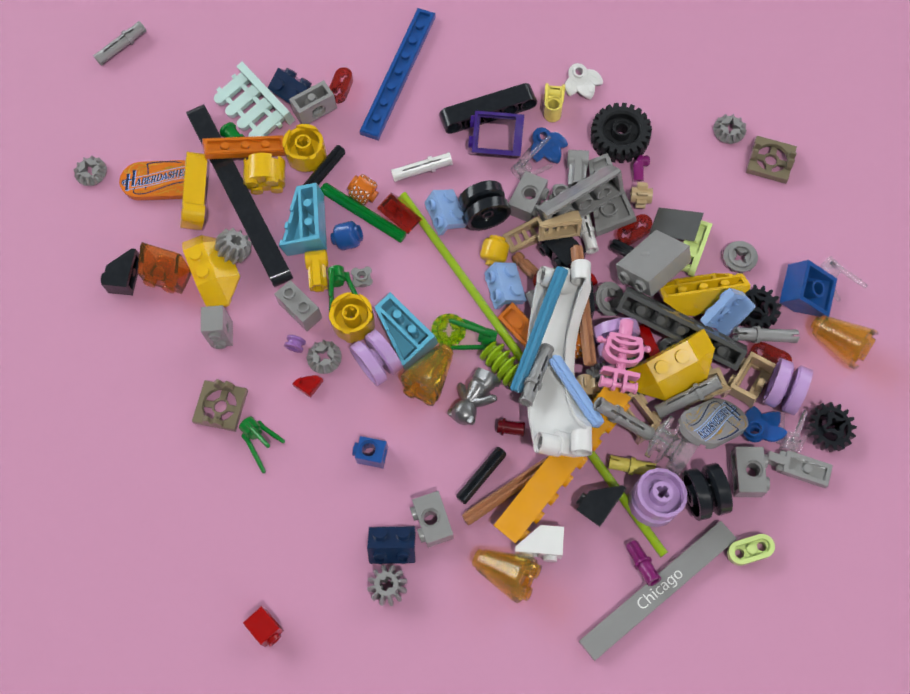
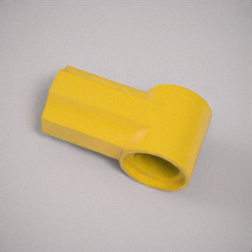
M327 250L305 251L310 291L324 292V290L328 289Z

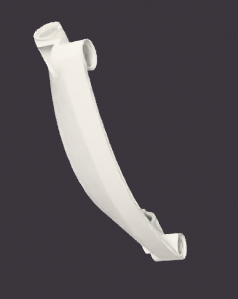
M586 259L572 261L571 269L564 267L568 270V275L541 343L552 345L554 347L552 356L560 355L574 376L577 336L591 291V262ZM541 266L537 273L527 341L555 269ZM548 364L542 378L541 390L537 392L533 405L527 407L534 452L554 457L561 455L572 458L590 456L592 454V425L584 416L551 365Z

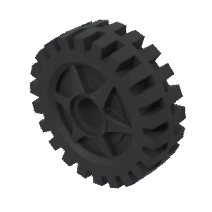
M614 103L613 107L607 105L606 109L602 108L595 115L590 136L591 144L593 143V148L597 150L599 156L608 153L611 162L615 163L616 159H619V163H624L626 159L628 163L632 162L633 158L636 160L639 155L645 153L652 134L651 121L647 119L645 112L641 114L642 109L639 107L634 110L635 105L631 104L630 107H626L627 103H622V106L619 107V103Z

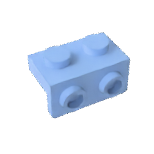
M433 190L425 200V206L438 235H443L447 229L465 228L467 222L454 190Z
M494 262L485 271V280L494 309H500L504 304H511L512 302L523 304L527 301L516 263Z
M732 288L725 290L720 295V299L713 306L709 307L705 311V315L700 319L705 326L716 328L727 336L755 308L754 303L744 292Z

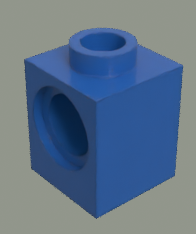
M360 436L359 442L354 444L352 455L355 456L358 464L383 469L389 447L387 441ZM374 448L375 453L372 456H365V450Z

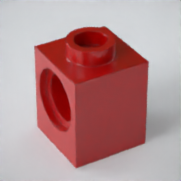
M262 606L243 622L258 643L264 647L274 645L281 638L279 634L284 631L267 609Z

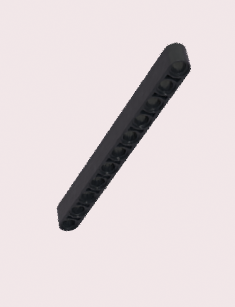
M204 104L186 112L201 144L203 138H221ZM209 159L274 288L293 279L247 186L243 184V178L233 159Z

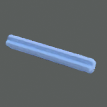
M553 355L549 359V364L592 427L599 428L604 423L603 417L598 411L593 409L594 404L560 355Z

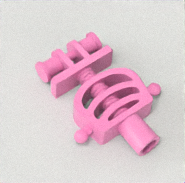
M621 319L618 333L610 332L606 339L603 336L597 337V342L604 343L602 349L603 358L608 363L616 366V368L603 365L599 373L601 374L599 387H608L610 391H614L618 387L620 388V393L627 391L636 395L638 390V383L636 381L640 378L641 373L627 371L625 368L636 366L642 360L644 352L649 353L651 351V347H643V339L632 336L633 320ZM636 357L634 360H627V358ZM617 378L621 379V383L617 382Z

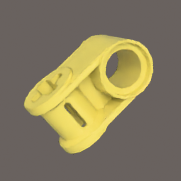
M545 84L544 118L548 122H557L561 118L565 84H562V86Z

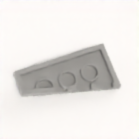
M608 153L589 160L590 175L594 174L599 168H604L609 164L613 165ZM625 191L594 211L597 236L637 221Z

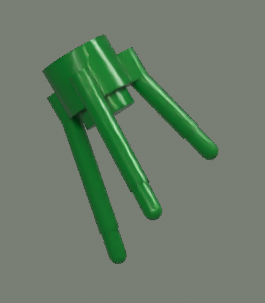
M341 265L330 266L327 270L329 279V312L334 300V287H341L346 281L352 294H357L350 279V273L344 272V267Z
M449 319V322L479 333L478 342H481V345L450 346V350H484L488 345L496 341L498 331L483 327L466 319H462V322Z
M250 416L239 425V429L243 432L241 437L247 443L261 472L266 473L263 463L250 439L255 440L258 438L266 448H269L270 444L261 435L263 430L281 443H285V440L266 427L261 421H256Z

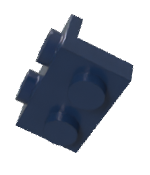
M278 68L268 89L290 104V98L309 89L312 83L305 78L299 79L296 77L297 73L290 68H286V70Z
M415 526L369 527L367 545L369 563H415Z

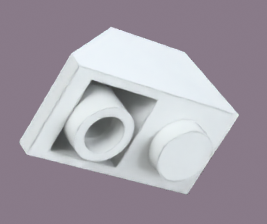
M540 525L515 547V555L519 556L521 560H533V557H542L545 562H557V559H561L563 556L564 527Z

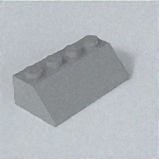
M610 164L604 168H599L594 174L579 180L569 189L562 190L554 198L544 201L537 207L541 220L545 221L578 210L581 218L620 196L624 193L621 170Z

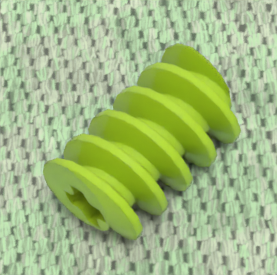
M497 341L492 342L480 354V359L486 361L485 365L491 367V372L497 373V377L503 380V385L509 386L508 389H510L519 363L513 364L516 356L508 358L510 350L502 351L505 347L504 343L497 346Z

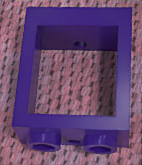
M475 111V115H471L470 127L474 128L473 136H469L468 148H472V153L521 157L524 114ZM481 117L516 120L513 151L478 148Z

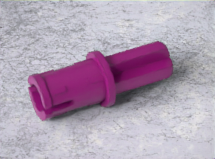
M638 541L629 542L627 550L635 562L634 567L641 572L647 585L654 586L659 583L662 578L651 563V557H647Z

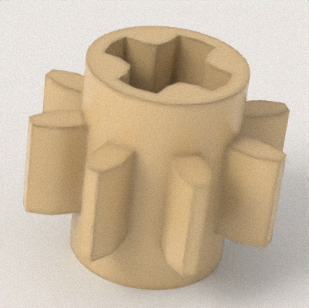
M637 182L636 187H631L630 202L635 203V208L645 209L646 204L652 203L653 188H648V183Z
M582 374L576 378L590 400H594L596 393H600L599 382H596V378L588 374Z

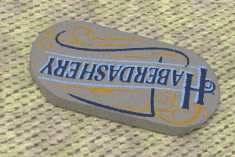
M719 398L710 399L684 411L678 420L681 434L690 443L700 446V444L705 445L706 449L717 448L740 436L748 427V419L744 412L733 403Z

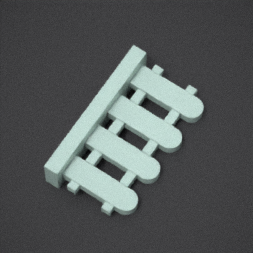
M243 61L236 66L241 73L232 75L233 79L226 86L216 89L217 93L214 96V101L219 106L228 102L229 105L226 107L225 113L230 118H235L238 115L241 117L237 121V126L242 131L251 128L252 131L248 137L267 136L276 127L280 129L283 126L282 122L284 120L289 125L295 121L290 111ZM243 89L244 92L233 101L231 98ZM251 103H256L249 111L243 112ZM272 108L275 109L273 113L270 112ZM266 114L268 117L256 126L255 123Z

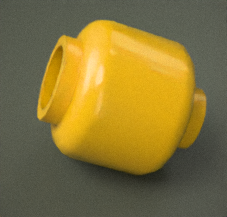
M490 235L489 238L483 240L480 257L486 261L485 265L491 266L494 262L505 263L510 245L506 242V238Z

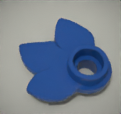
M540 127L532 134L533 145L530 148V152L536 162L545 157L549 161L558 164L562 155L561 149L567 147L568 143L560 133L550 132L548 129ZM540 134H542L545 137V139H541Z
M754 406L746 412L748 427L743 435L748 441L760 442L765 440L777 442L787 435V431L779 427L781 420L779 411L762 414Z

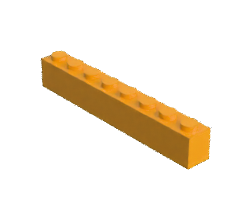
M604 387L592 401L594 404L597 398L603 397L613 405L623 407L625 412L631 406L628 404L631 397L626 393H620V388L618 387L614 391ZM603 414L601 416L604 419V423L599 428L592 427L593 452L602 443V440L599 439L604 432L609 434L617 424L610 422L608 417ZM562 455L559 457L548 456L493 526L515 544L518 540L520 542L524 540L530 533L528 527L531 523L537 524L545 514L542 511L547 503L551 506L559 497V494L556 492L561 486L567 487L574 478L571 473L576 467L580 470L588 458H572Z

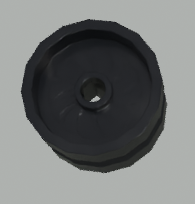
M488 180L473 184L466 188L458 199L461 209L465 213L464 216L468 228L480 231L493 228L503 223L511 214L502 185L498 181Z
M719 464L704 465L701 471L697 468L683 471L682 481L687 489V504L696 520L709 519L712 517L713 512L718 516L732 512L733 500L727 477Z

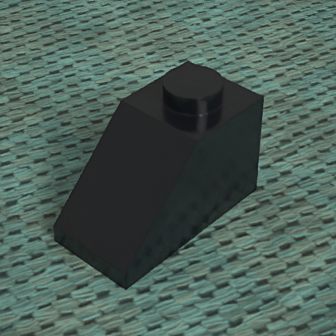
M131 248L106 265L105 272L101 275V285L108 293L133 296L142 261L138 251Z
M621 485L591 490L588 494L583 492L576 502L579 506L577 511L600 527L627 488Z

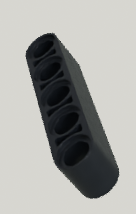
M523 83L446 107L440 111L439 116L446 133L452 134L472 128L470 127L471 115H475V111L517 114L535 107L537 99L530 84ZM481 117L480 125L498 119Z

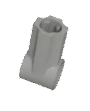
M568 150L569 188L574 186L579 180L586 178L589 151Z

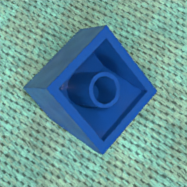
M810 260L788 264L779 303L793 312L827 318L830 315L837 278Z

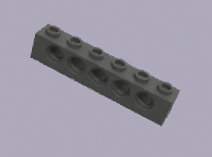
M627 286L617 305V311L678 342L705 329L715 348L712 359L736 371L748 352L747 345L734 341L733 338L705 326L703 323Z

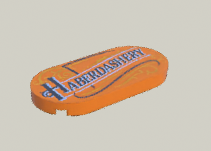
M185 160L133 163L127 166L121 173L119 179L120 187L133 200L182 199Z

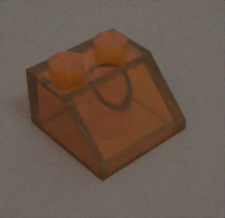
M144 242L141 243L138 274L143 283L152 288L155 286L161 287L164 291L174 294V292L182 294L192 274L182 255Z

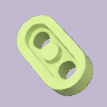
M766 534L751 536L733 542L727 549V557L734 565L743 566L771 556L775 550V543ZM758 543L764 546V551H760L757 548ZM736 550L742 552V558H738L735 555Z

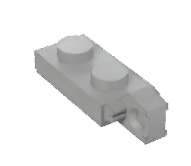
M789 450L787 452L780 451L779 454L772 451L767 453L768 464L776 467L775 471L780 472V474L822 488L828 487L833 465Z

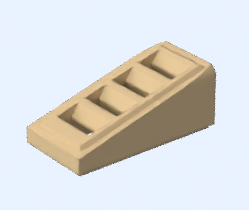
M571 211L540 222L538 240L545 241L580 236L582 218L579 211Z
M540 216L502 235L510 245L509 250L511 254L538 243V234L534 228H539V223L542 222ZM528 230H530L533 235L530 238L526 232ZM518 234H523L525 238L523 242L521 241ZM511 237H515L518 242L517 245L514 246Z

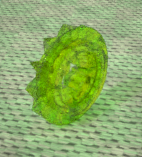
M450 313L443 314L433 322L432 333L441 346L451 347L455 344L459 345L460 341L465 338L466 329L449 322V319H454L465 323L461 317ZM448 323H450L451 329L455 330L452 331L450 337H448L447 332H443L447 329Z

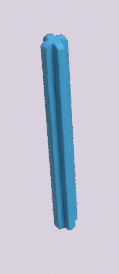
M557 266L555 268L510 389L514 392H523L525 378L530 374L568 275V270L564 267Z

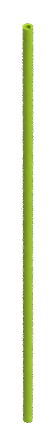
M406 192L402 193L400 198L520 362L523 354L521 349ZM592 451V454L587 457L608 486H620L596 452ZM624 492L619 501L661 558L668 551L650 526L639 522L633 516L628 505V496Z

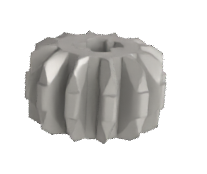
M234 228L230 230L224 229L216 238L214 250L218 251V257H224L225 262L230 260L232 264L236 262L242 263L251 252L252 242L248 240V235L242 234V230L236 232Z
M382 565V573L379 574L378 570H373L376 579L368 578V582L374 585L369 586L367 590L368 592H375L371 598L373 601L380 598L379 604L381 606L385 604L386 599H388L389 605L393 606L392 598L395 597L397 601L401 602L402 598L398 593H407V589L401 586L408 582L407 579H400L404 574L402 570L395 573L396 567L392 565L389 572H387L386 566ZM391 580L390 582L393 587L384 591L385 589L382 584Z

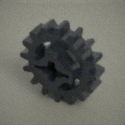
M754 284L751 290L749 289L745 293L754 303L755 308L741 322L740 326L747 324L749 325L748 328L760 326L761 328L769 329L771 325L777 322V318L781 315V312L778 310L782 304L776 303L779 297H772V289L766 292L765 286L758 289L756 284Z
M832 402L822 403L817 408L810 411L812 415L806 417L810 424L805 426L806 429L811 431L807 437L815 439L812 444L816 445L819 443L821 444L820 450L823 451L828 448L829 452L841 451L851 445V439L856 437L852 430L856 429L857 426L851 425L854 417L847 416L849 410L842 411L841 404L834 406ZM835 425V427L832 429H826V427Z

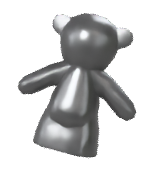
M478 367L467 389L463 383L457 385L461 401L449 409L447 414L453 417L459 424L473 425L476 419V407L486 406L497 401V396L490 395V391L495 387H499L501 384L500 379L492 372Z

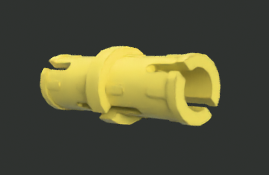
M610 455L608 469L628 472V475H633V473L643 475L648 470L655 469L656 463L636 460L635 457L630 459Z

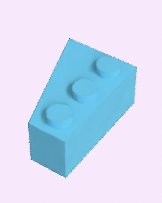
M317 183L296 186L289 209L291 213L288 222L284 226L286 230L283 240H280L279 247L287 256L303 254L305 251L327 249L324 194Z
M391 292L375 306L405 371L408 373L438 344L435 335Z

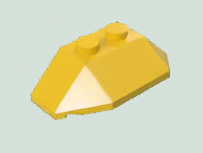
M200 235L182 242L185 258L206 307L223 305L225 308L230 306L231 298L240 279L236 264H232L230 260L225 262L224 257H218V251L214 250L216 238Z
M711 273L672 279L659 290L663 301L675 310L687 316L704 314L709 307L713 306L725 290L732 288L745 294L750 289V283L743 273H737L736 275L730 273Z
M702 329L636 366L629 368L627 371L641 373L640 378L636 381L638 383V393L666 401L692 388L693 384H699L707 380L715 348L705 329Z

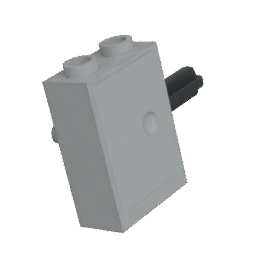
M655 230L635 248L616 239L612 240L610 245L611 250L624 256L616 264L618 280L650 297L657 293L691 262L689 245L658 230Z

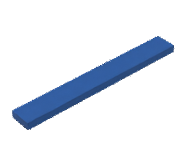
M417 8L360 129V135L379 141L436 18L435 13Z

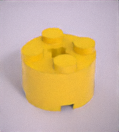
M296 125L295 129H289L283 137V148L291 168L301 172H314L327 156L323 136L313 125Z
M254 153L249 155L248 160L244 158L243 184L255 195L263 194V191L282 193L285 187V160L278 156V159L272 158L270 153Z
M347 292L333 300L329 319L335 334L347 343H354L365 339V336L374 330L375 318L372 306L365 296Z

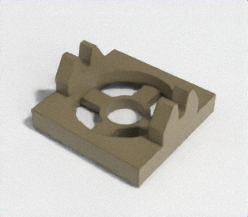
M756 136L746 173L786 184L795 162L797 146ZM764 147L771 148L770 153L765 155L758 154L759 150ZM777 149L785 154L787 161L779 159L776 155ZM773 157L776 160V164H767L765 158ZM757 161H761L766 168L763 169ZM777 166L784 168L781 171L771 172Z
M216 379L214 382L204 380L192 422L194 424L236 432L248 393L247 388L237 387L229 381L224 383L219 379ZM222 390L218 399L214 401L206 400L213 392ZM229 392L235 397L236 406L230 405L227 401ZM220 401H224L227 404L223 412L215 411V405ZM204 407L212 408L215 413L213 419L205 415ZM228 412L233 413L228 419L221 420L222 415Z

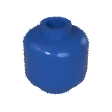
M353 221L340 223L334 226L333 233H331V241L340 250L356 248L363 241V232L360 225Z

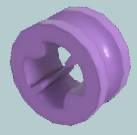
M288 335V342H285L284 347L290 351L302 353V346L306 344V341L299 336Z

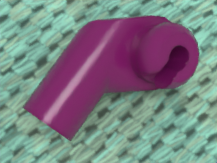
M639 155L633 164V179L635 182L644 181L643 166L647 167L650 165V157L648 155Z

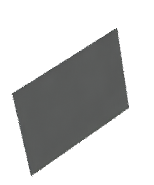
M659 207L650 234L658 230L674 239L695 241L704 213Z

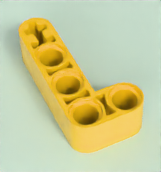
M186 152L180 228L202 230L208 159H205V155L202 153Z

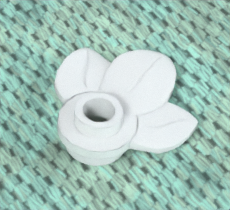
M575 63L568 70L569 78L565 82V90L569 96L578 92L583 97L591 100L595 92V86L602 85L603 79L597 71L587 69L583 64ZM575 70L580 71L581 75L576 74Z

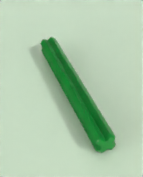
M324 183L320 189L326 197L393 239L403 242L406 238L404 230L332 185Z

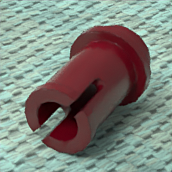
M505 418L503 420L498 419L497 433H501V436L503 434L524 436L525 422L507 421Z

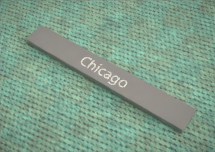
M722 521L718 522L658 573L662 578L659 583L654 586L644 585L585 635L579 643L595 661L737 538Z

